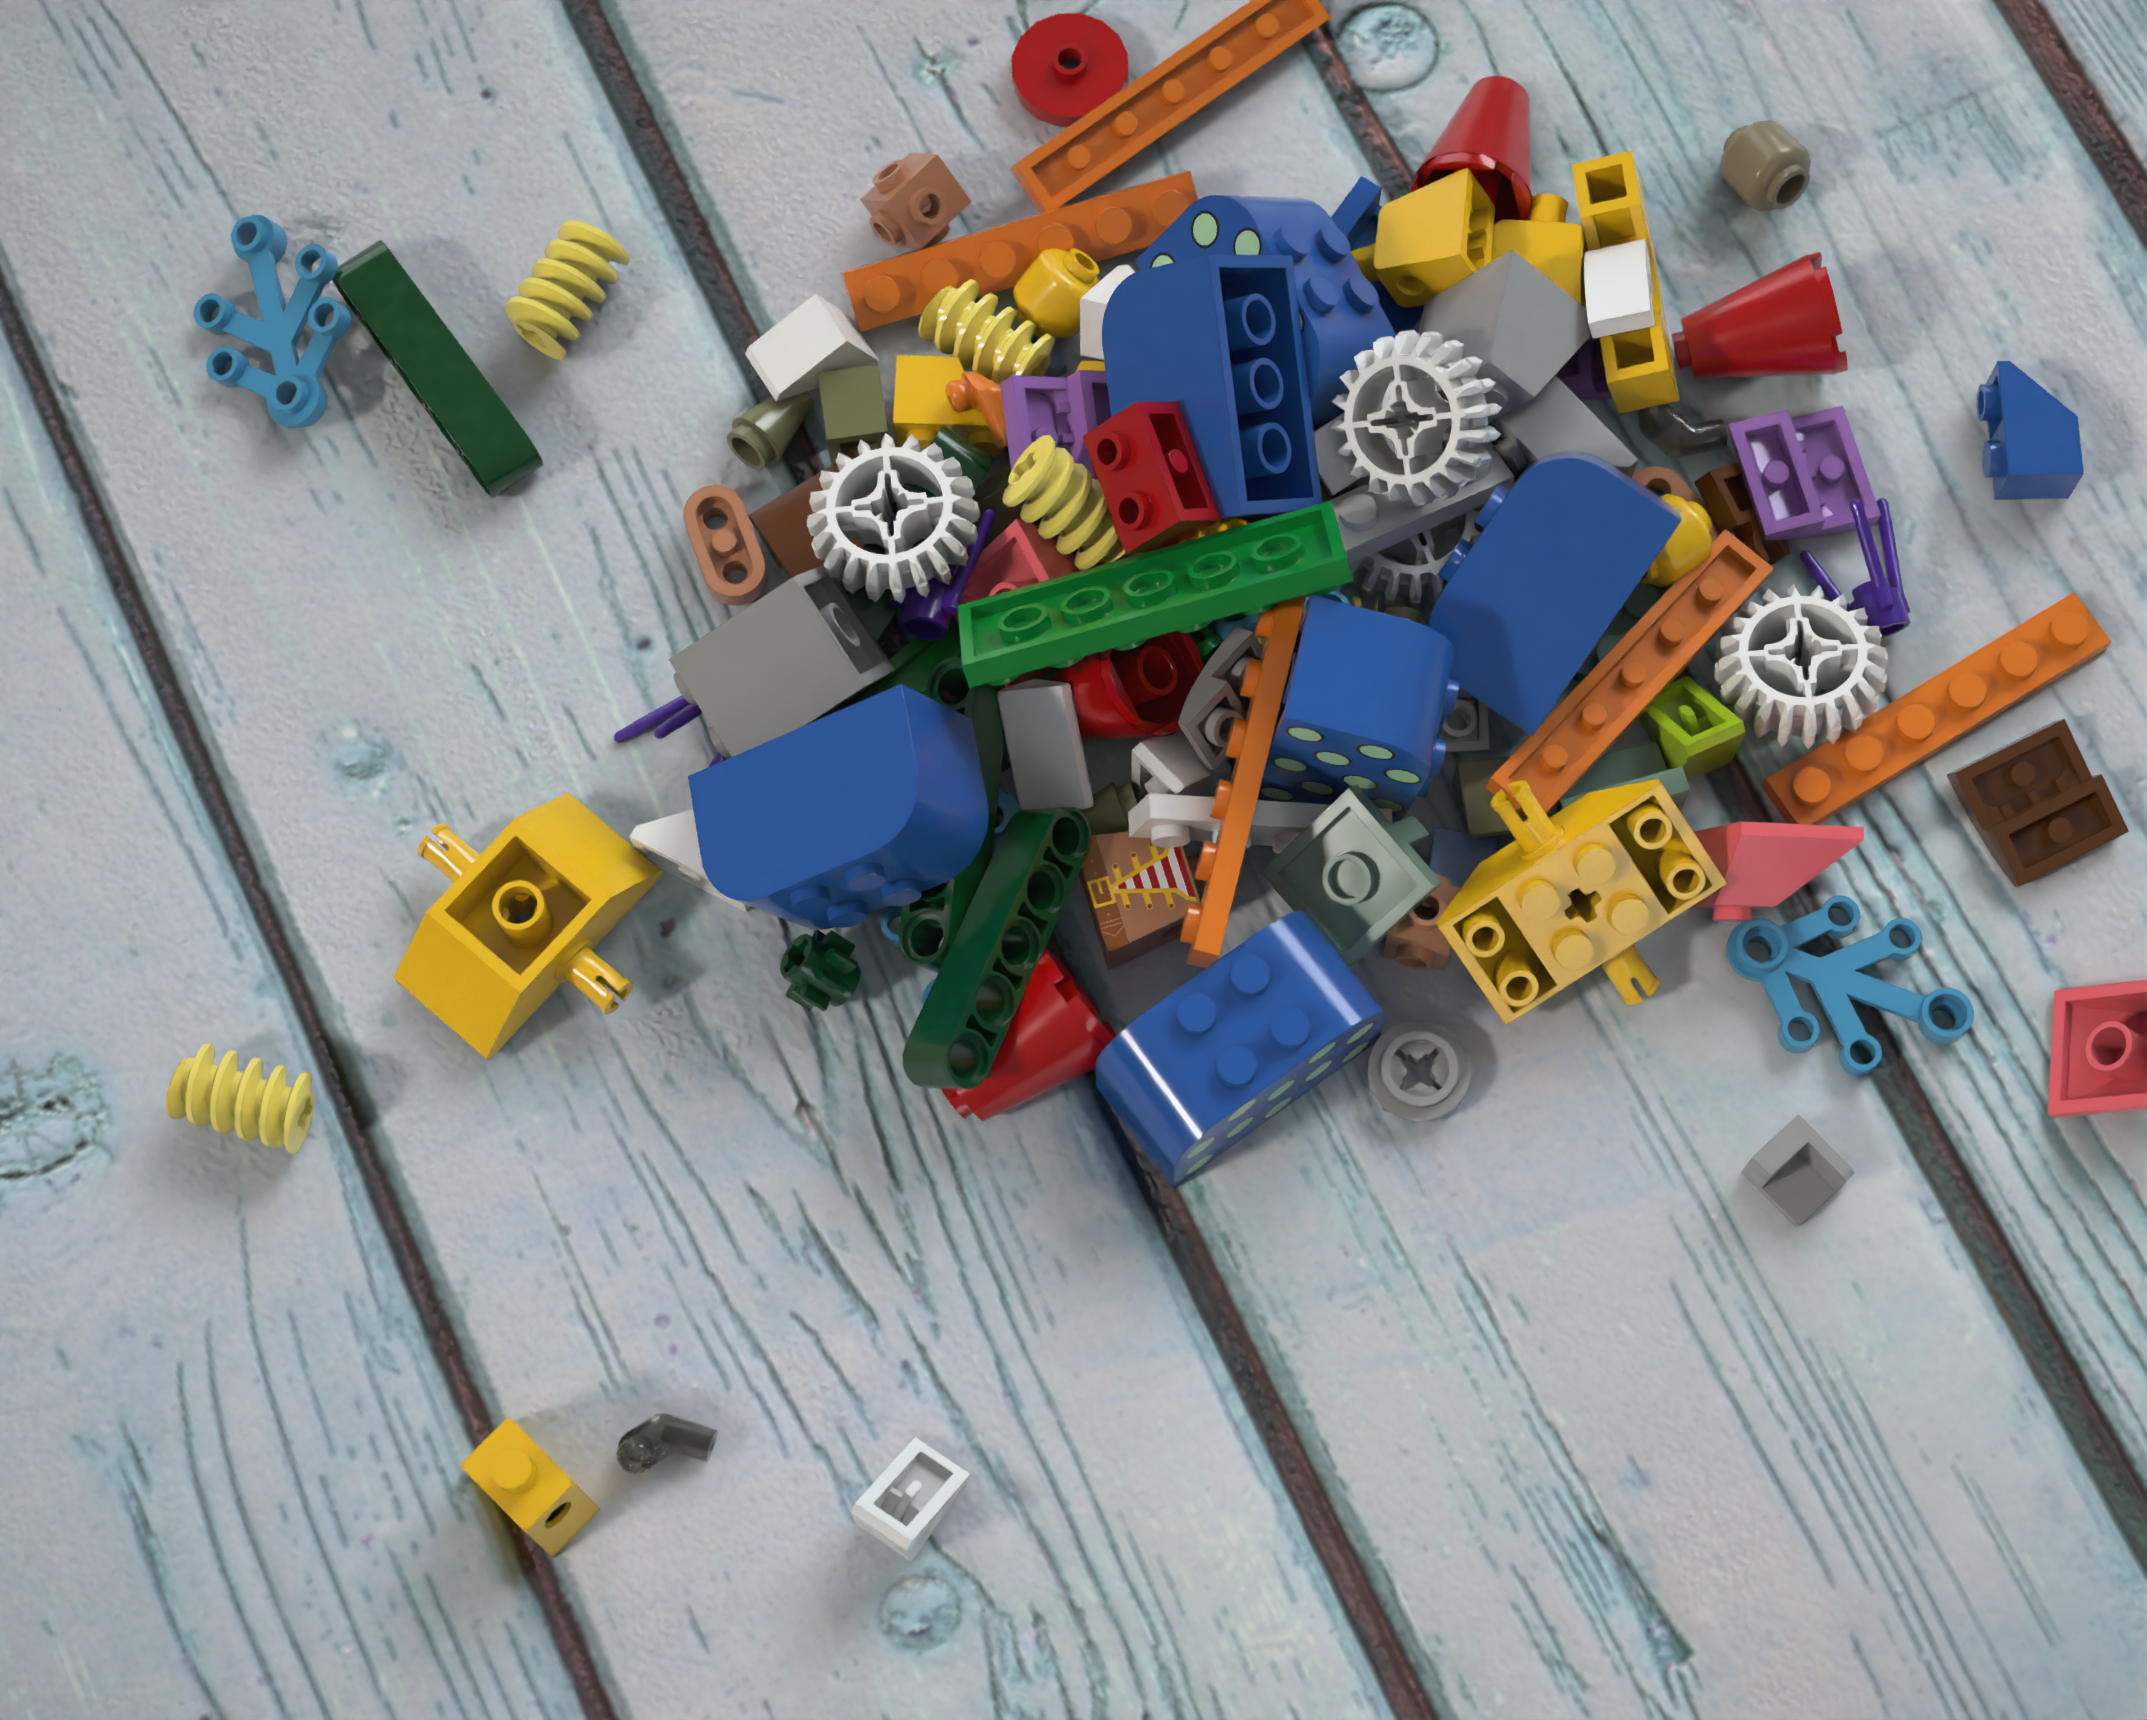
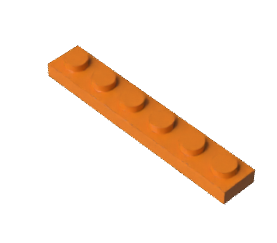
M1251 0L1014 164L1010 171L1039 213L1060 208L1330 19V16L1319 0Z
M1186 170L843 271L841 273L857 328L862 332L923 314L928 303L943 288L952 286L959 289L970 279L979 283L977 297L1014 287L1037 256L1047 249L1056 248L1069 252L1074 248L1087 254L1094 262H1099L1149 247L1192 203L1198 200L1191 171Z
M1725 529L1713 541L1712 553L1708 559L1678 579L1543 721L1534 735H1530L1492 775L1486 789L1494 795L1503 789L1515 809H1519L1521 806L1515 799L1508 784L1524 780L1529 784L1531 792L1548 815L1558 805L1559 800L1563 799L1724 627L1730 617H1733L1745 604L1746 600H1749L1765 583L1774 568Z
M2075 592L1881 708L1873 713L1872 716L1863 719L1861 726L1857 728L1855 733L1845 730L1840 733V738L1835 741L1834 745L1827 741L1767 777L1762 788L1788 824L1819 825L2102 653L2112 641Z
M1305 595L1277 602L1270 609L1259 613L1254 635L1264 637L1265 643L1260 660L1249 658L1241 685L1240 695L1249 697L1251 700L1246 720L1234 718L1227 742L1225 756L1235 758L1236 761L1231 782L1219 779L1210 812V817L1220 819L1221 823L1216 843L1204 841L1196 869L1195 879L1205 881L1206 884L1201 905L1189 903L1184 918L1180 941L1191 944L1186 964L1206 969L1215 963L1220 956L1306 600Z

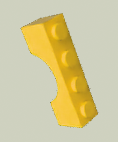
M1631 150L1571 164L1579 215L1588 251L1646 239L1648 245L1654 293L1651 294L1655 326L1600 337L1607 385L1618 414L1680 401L1644 188L1633 152Z
M897 355L893 410L896 447H902L912 434L914 438L918 439L921 451H923L931 444L944 424L991 457L999 456L1004 451L1009 452L1008 446L1001 449L997 448L983 413L975 409V407L969 408L964 412H956L952 409L947 399L945 388L949 381L962 378L961 374L964 370L958 357ZM1081 361L1076 372L1078 370L1105 371L1104 361Z

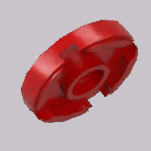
M1082 13L1055 14L1037 21L1020 36L1012 54V83L1021 105L1034 117L1058 127H1069L1128 86V52L1119 34L1102 20ZM1066 61H1074L1080 64L1074 69H1065L1061 66Z

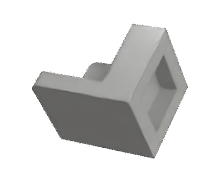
M1798 1114L1750 1159L1741 1173L1792 1225L1798 1227L1844 1186L1854 1174V1170Z

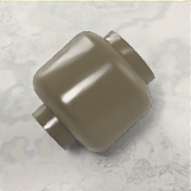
M1772 120L1757 121L1749 126L1739 127L1727 138L1720 163V174L1724 183L1749 206L1758 211L1773 210L1775 208L1784 209L1796 202L1805 192L1810 180L1811 160L1809 152L1782 126Z

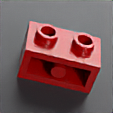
M1135 402L1083 436L1092 461L1093 472L1100 482L1113 518L1115 532L1120 538L1126 554L1146 553L1185 542L1221 520L1178 402Z

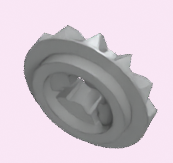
M1422 1020L1403 1022L1385 1031L1373 1045L1367 1062L1368 1086L1384 1112H1391L1404 1119L1408 1124L1415 1121L1436 1122L1452 1110L1457 1109L1466 1095L1471 1079L1469 1056L1461 1041L1445 1027ZM1435 1054L1436 1057L1433 1060L1429 1073L1430 1079L1434 1082V1087L1432 1085L1428 1087L1426 1084L1418 1082L1413 1087L1409 1086L1405 1091L1401 1090L1407 1075V1069L1402 1064V1061L1409 1060L1411 1063L1418 1065L1424 1059L1428 1060Z

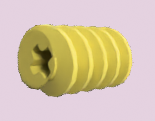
M574 220L565 221L558 230L559 239L551 240L544 250L546 258L536 261L531 268L532 278H525L518 287L519 297H512L504 307L508 320L518 334L534 348L557 360H562L567 354L565 349L556 340L557 336L575 341L580 335L569 319L573 317L583 322H589L593 316L591 310L582 300L586 298L596 303H602L606 298L604 291L596 283V280L599 279L608 284H615L619 279L617 271L609 264V261L612 260L626 266L630 263L628 254L612 236L594 226Z
M968 280L959 289L952 286L943 288L926 306L918 326L919 336L927 341L934 340L936 348L947 355L953 354L954 357H958L962 367H972L973 371L978 372L999 386L1000 382L1012 375L1044 377L1050 365V354L1055 344V338L1050 334H1045L1035 344L1031 343L1036 331V324L1030 320L1022 323L1014 331L1012 327L1017 318V310L1008 306L995 317L993 314L998 304V297L988 293L977 303L974 302L979 292V283L975 280Z
M1042 435L1032 442L1022 452L1013 466L1008 479L1009 485L1002 497L1003 503L1007 507H1015L1027 499L1020 513L1022 520L1026 523H1033L1045 515L1038 529L1040 536L1044 539H1051L1062 531L1057 540L1056 548L1062 555L1070 554L1078 549L1074 558V564L1079 570L1089 569L1098 562L1107 564L1119 559L1125 554V550L1115 532L1113 518L1099 480L1092 479V474L1083 464L1074 463V458L1065 448L1056 447V442L1051 435Z
M208 1042L201 1046L195 1058L188 1057L180 1062L167 1090L166 1111L170 1118L176 1120L187 1115L188 1121L198 1127L206 1126L211 1122L213 1129L218 1133L227 1134L236 1129L237 1136L242 1140L249 1142L256 1140L260 1136L261 1142L268 1148H279L285 1143L286 1150L291 1155L299 1152L305 1142L313 1118L315 1098L314 1094L311 1093V1073L302 1072L293 1087L287 1086L288 1069L285 1065L279 1064L275 1067L268 1080L263 1079L264 1062L262 1058L254 1057L249 1062L245 1071L240 1072L238 1071L239 1053L235 1050H229L220 1064L216 1065L214 1064L215 1047Z

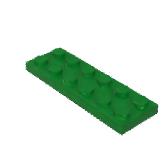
M1332 501L957 605L962 668L969 688L983 684L992 686L1004 685L1014 681L1022 673L1048 666L1053 668L1068 667L1076 664L1087 655L1112 648L1115 650L1133 649L1143 644L1148 638L1173 631L1182 633L1194 632L1204 628L1212 620L1238 613L1245 615L1258 614L1270 609L1277 602L1302 595L1308 597L1312 595L1323 596L1334 591L1339 585L1352 582L1353 577Z

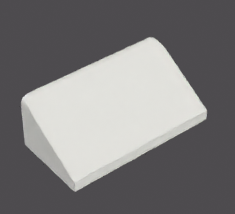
M1032 679L1001 689L997 694V700L1019 808L1026 810L1059 807L1087 809L1092 807L1094 801L1071 685L1065 682Z

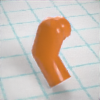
M976 371L963 372L961 374L962 378L949 381L946 385L945 393L952 409L956 412H964L969 408L975 407V409L983 413L997 448L1001 449L1008 446L1001 387Z

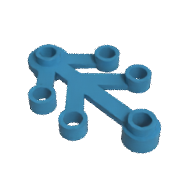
M247 216L240 219L234 225L231 232V241L237 256L249 264L263 322L236 311L235 306L230 301L215 293L206 294L198 300L194 308V319L200 327L213 334L221 335L228 333L270 352L276 375L250 366L245 355L228 346L219 347L210 354L206 366L207 373L213 380L226 387L241 386L267 398L268 412L271 418L278 424L290 429L308 427L315 424L326 410L327 394L319 377L338 338L342 337L351 325V313L346 306L330 297L319 299L324 286L335 277L338 262L331 252L317 244L303 247L295 259V270L300 279L286 306L276 264L285 254L287 235L281 226L265 216ZM321 258L320 266L316 271L312 272L314 262ZM219 307L218 316L211 321L212 313ZM335 311L332 322L325 326L326 317L329 313ZM308 321L315 333L299 360L296 344ZM232 360L231 369L224 374L226 364Z
M1841 895L1831 897L1824 903L1821 909L1782 926L1765 918H1752V921H1743L1738 924L1727 940L1726 956L1732 969L1744 979L1761 983L1781 1023L1777 1032L1779 1043L1785 1050L1791 1053L1801 1054L1810 1050L1819 1038L1820 1025L1812 1014L1802 1010L1787 975L1811 984L1842 1044L1839 1052V1062L1842 1068L1853 1076L1861 1077L1870 1074L1881 1061L1882 1049L1879 1042L1866 1033L1849 998L1918 1023L1921 1033L1928 1040L1938 1044H1950L1958 1041L1972 1025L1974 1019L1973 1006L1968 997L1959 990L1947 987L1939 988L1925 997L1857 972L1887 958L1894 961L1907 960L1916 952L1921 944L1922 935L1919 927L1909 919H1893L1885 926L1882 932L1821 958L1796 948L1825 934L1836 939L1850 935L1859 923L1860 910L1858 905L1849 897ZM1833 908L1844 910L1849 916V924L1845 926L1835 925L1829 919L1828 911ZM1898 930L1906 933L1911 942L1910 947L1902 949L1894 946L1889 937L1890 932ZM1750 943L1764 945L1768 950L1769 958L1763 961L1754 960L1747 952V945ZM1941 1010L1948 1013L1952 1019V1028L1941 1029L1937 1027L1932 1021V1012ZM1791 1023L1803 1024L1809 1031V1039L1802 1042L1794 1040L1789 1035L1788 1025ZM1856 1045L1865 1047L1870 1052L1871 1062L1864 1065L1856 1063L1850 1056V1047Z

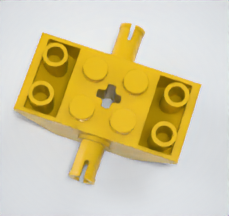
M1653 779L1589 792L1550 818L1531 792L1530 786L1526 781L1518 780L1508 784L1515 799L1521 806L1519 809H1515L1503 789L1499 790L1491 800V807L1499 814L1516 840L1477 865L1439 917L1436 924L1505 1025H1508L1600 965L1626 1005H1634L1643 1001L1631 981L1634 977L1638 980L1648 997L1653 995L1659 987V979L1652 973L1634 946V943L1727 884L1660 780ZM1579 888L1576 893L1569 895L1573 890Z
M569 792L516 817L481 855L451 831L447 824L440 823L431 829V832L438 838L436 840L437 843L447 851L440 848L426 835L419 844L417 854L423 859L428 860L449 878L453 884L426 911L393 976L400 986L487 1061L501 1049L562 982L568 980L594 1002L605 1015H609L619 1008V1004L614 1001L615 996L603 986L609 988L624 1002L633 989V983L613 969L593 949L663 875L657 866L634 849L632 845ZM520 912L529 917L534 914L530 920L524 923L516 924L514 921L515 916Z

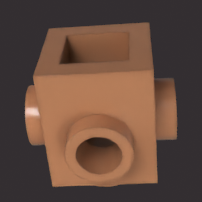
M909 153L903 160H896L886 165L873 178L875 186L860 199L872 215L869 222L880 239L890 246L922 249L939 243L950 231L948 224L972 202L939 155Z
M1435 874L1442 884L1386 935L1382 957L1394 959L1400 965L1412 969L1429 970L1436 968L1445 970L1451 945L1438 928L1436 922L1461 887L1452 886L1448 878ZM1417 915L1431 917L1433 919L1423 920L1420 919Z

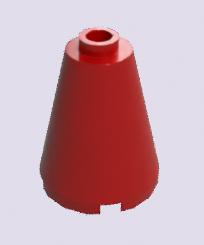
M1489 76L1478 80L1417 170L1412 182L1411 192L1459 170L1469 168L1495 206L1494 224L1502 219L1528 221L1532 202L1530 100L1527 91L1519 83L1505 76Z
M1821 253L1805 255L1681 318L1682 331L1671 334L1679 369L1691 367L1695 379L1835 375L1836 373L1847 371L1846 351L1839 352L1836 336L1843 334L1827 268L1826 266L1821 268Z
M1173 631L1148 638L1143 644L1133 649L1115 650L1112 648L1084 656L1076 664L1061 668L1049 681L1065 682L1071 685L1081 740L1168 736L1182 730L1178 725L1182 708L1204 665L1198 647L1189 634Z
M1044 949L1040 960L1037 961L1024 996L984 1081L975 1088H941V1090L961 1117L966 1119L974 1113L981 1121H985L1096 1069L1095 1064L1098 1056L1117 1034L1108 1021L1103 1025L1101 1024L1102 1018L1094 1008V1002L1054 955L1051 956L1048 949Z

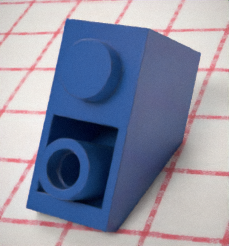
M1997 361L1986 384H1980L1977 392V415L1980 421H1987L1989 440L1985 441L1983 446L1982 468L1986 478H1993L1994 499H2068L2084 474L2078 416L2011 361Z

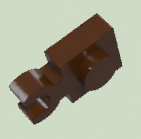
M1738 463L1710 470L1694 482L1720 534L1725 529L1731 534L1734 533L1737 539L1770 565L1776 564L1790 554V548L1786 540L1763 539Z

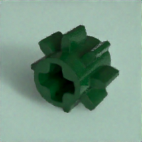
M816 930L813 936L803 934L797 937L789 945L781 960L780 972L785 980L792 983L785 996L809 1011L814 1006L824 1012L829 1004L834 1007L844 1004L856 990L861 976L858 962L850 958L856 945L832 930L826 935Z

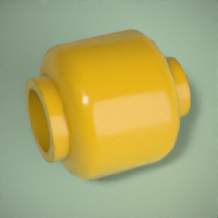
M1056 248L1042 251L1017 281L1013 290L1014 300L1017 305L1015 310H1017V318L1022 324L1027 320L1035 323L1036 331L1034 335L1039 338L1045 334H1050L1060 339L1075 336L1080 331V298L1100 282L1097 278L1100 272L1097 264L1087 254L1074 248L1069 252Z
M1665 494L1660 496V498L1681 511L1682 521L1639 583H1649L1661 588L1671 586L1678 579L1707 560L1712 553V537L1710 535L1712 522L1705 509L1694 501L1687 502L1682 497L1672 494Z

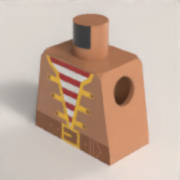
M1129 831L1091 836L1090 849L1079 872V877L1108 970L1119 967L1180 937L1189 903L1201 905L1198 894L1204 892L1206 882L1195 879L1200 854L1186 857L1183 846L1172 848L1157 847L1152 845L1151 838L1129 837Z

